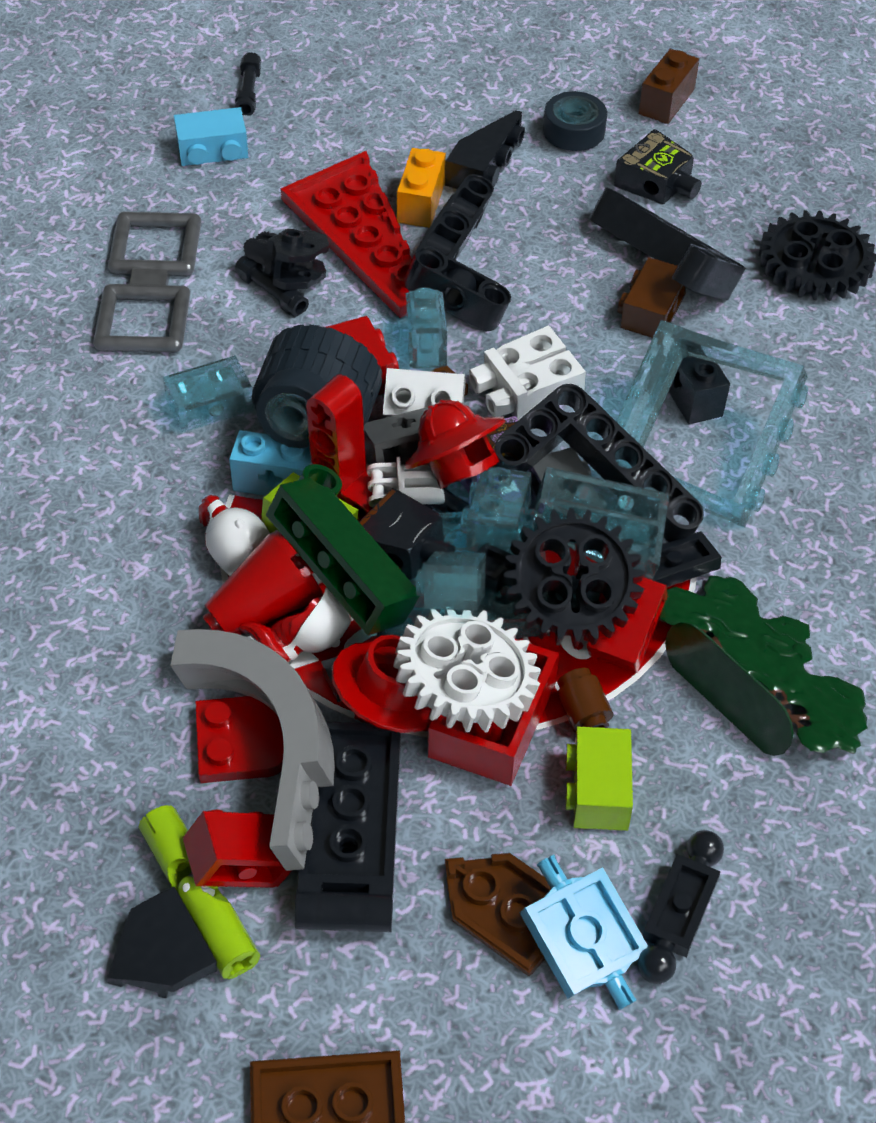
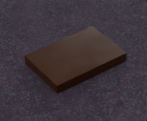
M400 1050L250 1061L251 1123H405Z

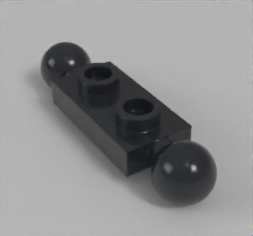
M700 830L690 837L687 843L689 858L679 854L676 855L644 929V940L655 945L648 946L641 952L638 959V970L641 976L650 983L662 984L673 977L676 971V959L672 952L686 958L689 954L721 871L711 868V866H714L721 860L724 854L723 842L713 831Z

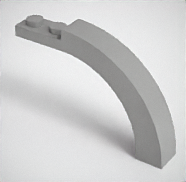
M178 630L170 666L186 689H224L239 692L264 703L278 715L283 732L284 753L269 847L286 871L303 870L307 850H310L313 844L311 818L313 809H316L319 803L318 787L333 786L335 763L333 744L328 725L320 708L296 670L282 656L262 643L236 633L220 630Z

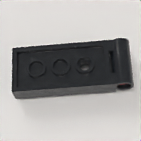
M326 722L334 751L333 786L318 787L319 803L317 808L313 809L311 818L313 844L312 848L307 850L304 869L298 871L295 929L392 932L401 733L381 729L371 723Z

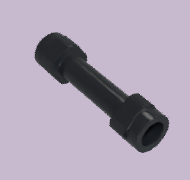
M252 52L246 53L241 59L242 85L241 90L236 93L235 108L241 107L242 115L251 116L256 109L254 87L256 77H259L261 73V58Z
M246 255L236 262L235 272L247 284L252 281L278 299L281 309L286 313L297 317L307 310L309 301L304 297V294L297 289L284 290L273 286L271 277L264 273L262 264L255 262L253 259L250 260Z

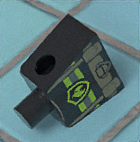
M654 129L617 160L614 186L654 202L665 204L677 192L689 199H694L700 191L702 182L691 176L694 161L693 155Z

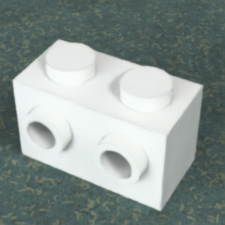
M387 368L383 405L384 418L426 408L438 403L440 400L459 401L464 404L465 374Z

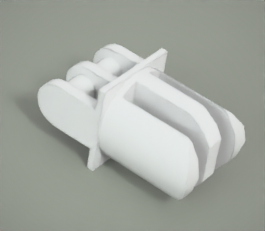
M397 457L396 462L373 463L367 466V475L371 477L367 484L368 490L372 492V496L368 499L369 506L374 507L386 495L384 493H388L392 488L401 491L423 505L443 504L445 502L444 490L440 489L429 464L406 470L404 465H400V457Z

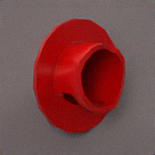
M440 400L438 403L428 406V409L421 416L418 428L420 437L418 449L404 466L407 470L428 463L440 489L448 487V485L474 477L499 462L498 456L486 435L503 425L505 419L504 417H482L474 414L467 405L459 401Z
M382 635L372 642L355 643L341 650L332 665V684L341 701L354 713V719L371 723L381 729L399 733L423 731L430 726L432 720L429 718L432 709L427 706L416 710L414 706L418 696L404 697L403 691L406 683L396 682L399 669L393 667L400 636Z

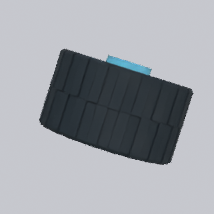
M296 325L293 328L282 330L280 334L275 336L252 390V403L255 405V410L259 396L271 377L281 370L299 368L319 375L327 383L338 374L345 375L353 380L362 395L364 425L368 422L383 379L381 377L382 370L377 363V359L362 343L357 342L346 333L343 334L336 331V329L321 327L320 325ZM282 393L276 396L280 409L289 418L298 422L308 423L306 399L289 393Z

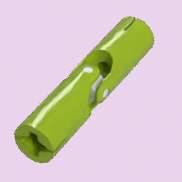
M164 805L151 810L146 814V817L141 819L138 826L170 885L177 890L216 959L217 969L222 978L233 979L252 969L259 962L260 953L231 903L226 897L222 896L218 887L195 886L193 876H188L192 871L183 842V836L187 833L188 829L176 808L172 805Z

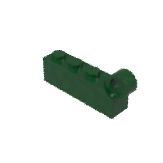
M319 464L308 465L304 468L299 480L280 485L266 516L367 636L405 623L421 593L339 500L337 496L342 488L340 477L326 466Z

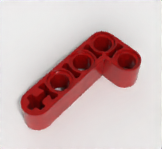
M338 374L314 394L306 404L311 463L326 466L340 477L342 488L337 497L358 509L357 520L360 521L373 508L369 506L368 501L369 497L372 496V492L368 490L367 485L371 477L367 475L362 395L353 380L345 375Z

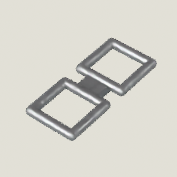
M162 212L119 213L108 269L114 274H131L130 283L108 284L104 287L93 341L96 349L178 352L182 349L191 292L186 286L168 285L170 275L188 276L194 272L201 227V217L198 214ZM130 226L186 227L181 261L124 259ZM116 300H175L169 337L110 336Z

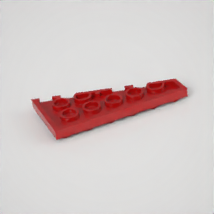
M367 151L280 188L281 200L312 231L325 234L330 244L329 248L399 318L430 304V302L411 293L404 285V277L412 261L410 248L407 241L403 240L400 233V225L385 192H382L379 186L376 171L372 170Z

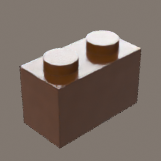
M669 49L642 83L639 114L669 124L695 90L700 58L688 55L683 51Z
M648 257L642 270H635L630 284V292H624L619 301L617 313L622 314L620 328L662 341L686 294L687 287L672 279L677 265Z

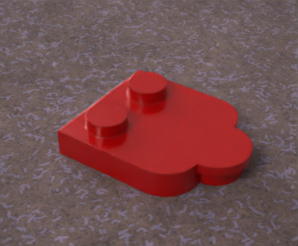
M250 696L196 701L200 783L271 777L282 771L284 753L283 732L279 717L272 709Z

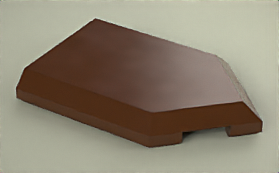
M511 853L492 854L491 858L464 860V857L445 859L452 921L527 976L532 975L545 958L520 912L525 907L543 899L547 892L551 890L545 877Z

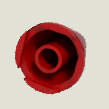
M278 530L268 534L205 603L208 613L202 617L211 630L241 635L245 633L240 630V625L243 623L255 622L264 625L307 607L309 602L315 598H322L323 592L307 566L302 565L296 556L297 552Z

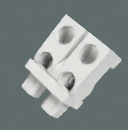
M549 325L504 344L497 350L491 348L484 351V363L469 370V384L476 394L491 388L494 390L486 394V405L493 417H500L511 413L512 416H516L520 420L557 387L563 384L578 385L585 391L586 371L569 350L566 351V346Z

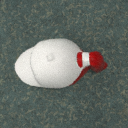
M216 495L206 496L202 499V504L198 508L200 524H203L204 527L207 526L205 534L206 548L217 564L229 576L232 575L260 542L270 534L262 520L254 513L242 508H229Z
M326 587L322 598L311 600L303 612L279 620L271 627L255 622H246L240 625V630L248 633L254 640L274 650L289 663L303 651L317 653L330 647H338L340 645L339 639L351 624V618L349 613Z

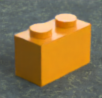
M411 149L397 190L398 223L428 228L432 225L445 185V152L432 151L430 149Z

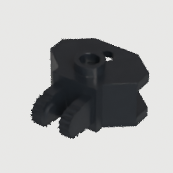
M285 229L279 234H270L269 231L259 233L256 238H250L244 243V255L250 258V260L253 259L255 262L265 265L264 273L270 275L273 286L284 290L308 289L326 278V269L323 261L315 259L319 254L329 252L330 244L325 234L297 229Z

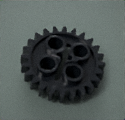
M804 210L803 216L800 218L791 212L789 220L779 217L777 225L770 223L768 232H763L758 256L761 257L760 266L766 267L765 276H774V285L785 283V292L795 288L798 290V297L800 298L807 292L811 293L812 299L815 301L818 299L819 294H824L826 299L831 301L833 293L844 299L846 298L847 291L856 294L858 293L859 286L866 287L868 278H872L875 267V244L868 243L869 234L859 235L861 226L858 225L850 228L848 226V218L839 222L836 221V214L834 213L829 218H824L822 211H818L815 217L811 216L807 210ZM825 237V244L821 248L816 267L812 273H809L810 264L815 258L820 240Z
M569 508L566 519H561L555 510H551L548 524L539 516L535 517L533 523L534 531L525 526L521 528L520 537L522 541L512 540L510 551L514 555H506L504 566L510 569V571L504 572L502 582L514 585L506 591L505 598L506 600H519L514 606L513 615L527 613L528 617L524 628L528 629L536 623L540 625V639H543L550 631L554 632L556 645L561 644L565 635L571 636L574 647H578L583 635H586L589 642L595 645L599 638V631L606 637L611 638L615 632L613 623L622 628L626 626L629 619L625 613H635L638 604L633 599L641 598L644 588L635 583L643 580L645 571L634 569L639 564L642 556L641 554H628L634 540L626 539L620 541L618 539L622 530L620 525L611 531L606 529L608 517L605 515L597 524L591 522V510L588 509L582 519H576L573 508ZM568 542L575 543L576 548L574 572L575 578L580 580L576 589L578 613H574L571 609L572 577L567 574L571 564ZM548 550L554 551L560 556L561 561L549 563L541 557L540 553ZM588 550L597 551L602 555L604 561L598 563L591 562L584 556V552ZM593 590L599 591L605 596L607 602L595 604L587 598L586 593ZM547 591L557 592L561 595L564 602L557 605L550 604L545 601L542 594Z

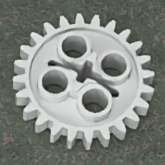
M447 606L444 616L435 609L430 610L428 619L418 615L414 626L408 624L403 637L400 636L393 667L399 669L396 682L406 683L403 691L404 697L418 696L414 706L416 710L428 706L432 709L429 718L432 721L443 715L447 717L446 725L448 728H451L457 720L462 721L466 732H470L473 723H478L485 733L489 731L492 721L498 727L504 729L509 718L517 722L522 711L527 712L540 685L537 679L541 669L534 666L537 654L526 653L530 642L528 640H515L517 628L505 631L501 628L503 618L500 617L492 623L487 621V611L483 610L478 617H474L467 606L464 607L462 615H457L451 606Z

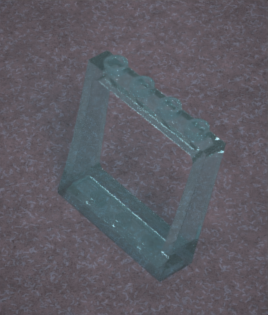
M661 320L616 420L643 448L681 361L687 356H693L783 381L734 498L724 499L674 477L699 501L703 511L745 528L751 512L760 511L764 503L765 490L762 486L766 476L773 477L777 472L780 458L776 452L780 442H788L791 438L794 421L790 418L795 407L802 408L806 402L808 387L805 385L808 376L803 365L727 343ZM616 460L617 464L621 467L632 468L625 460Z

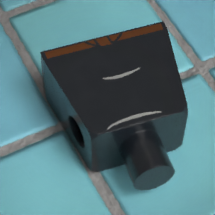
M392 488L359 521L409 580L415 579L429 563L446 569L454 559L455 546L444 542L443 520L440 514L397 489Z

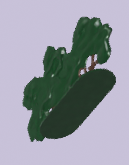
M709 576L704 586L706 593L704 596L679 587L667 590L668 597L660 618L672 625L667 632L665 641L667 656L672 667L763 753L777 756L784 754L788 750L794 735L792 722L797 725V735L801 743L810 751L825 753L830 749L839 748L851 754L856 753V749L861 746L857 735L868 728L867 716L863 711L866 705L864 691L860 687L838 677L813 675L805 670L804 663L811 661L813 658L811 647L806 643V639L810 638L809 624L783 615L771 619L760 617L757 606L758 598L753 595L742 581L733 577ZM706 632H713L714 637L710 638ZM776 693H782L784 700L779 701L775 697ZM783 705H801L806 709L807 713L800 715L791 714V711ZM801 719L809 720L812 724L805 727L798 721Z

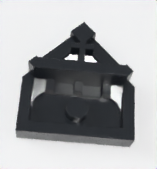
M175 887L151 897L130 910L112 961L107 983L122 987L124 983L157 992L158 997L166 998L168 991L174 992L217 972V961Z

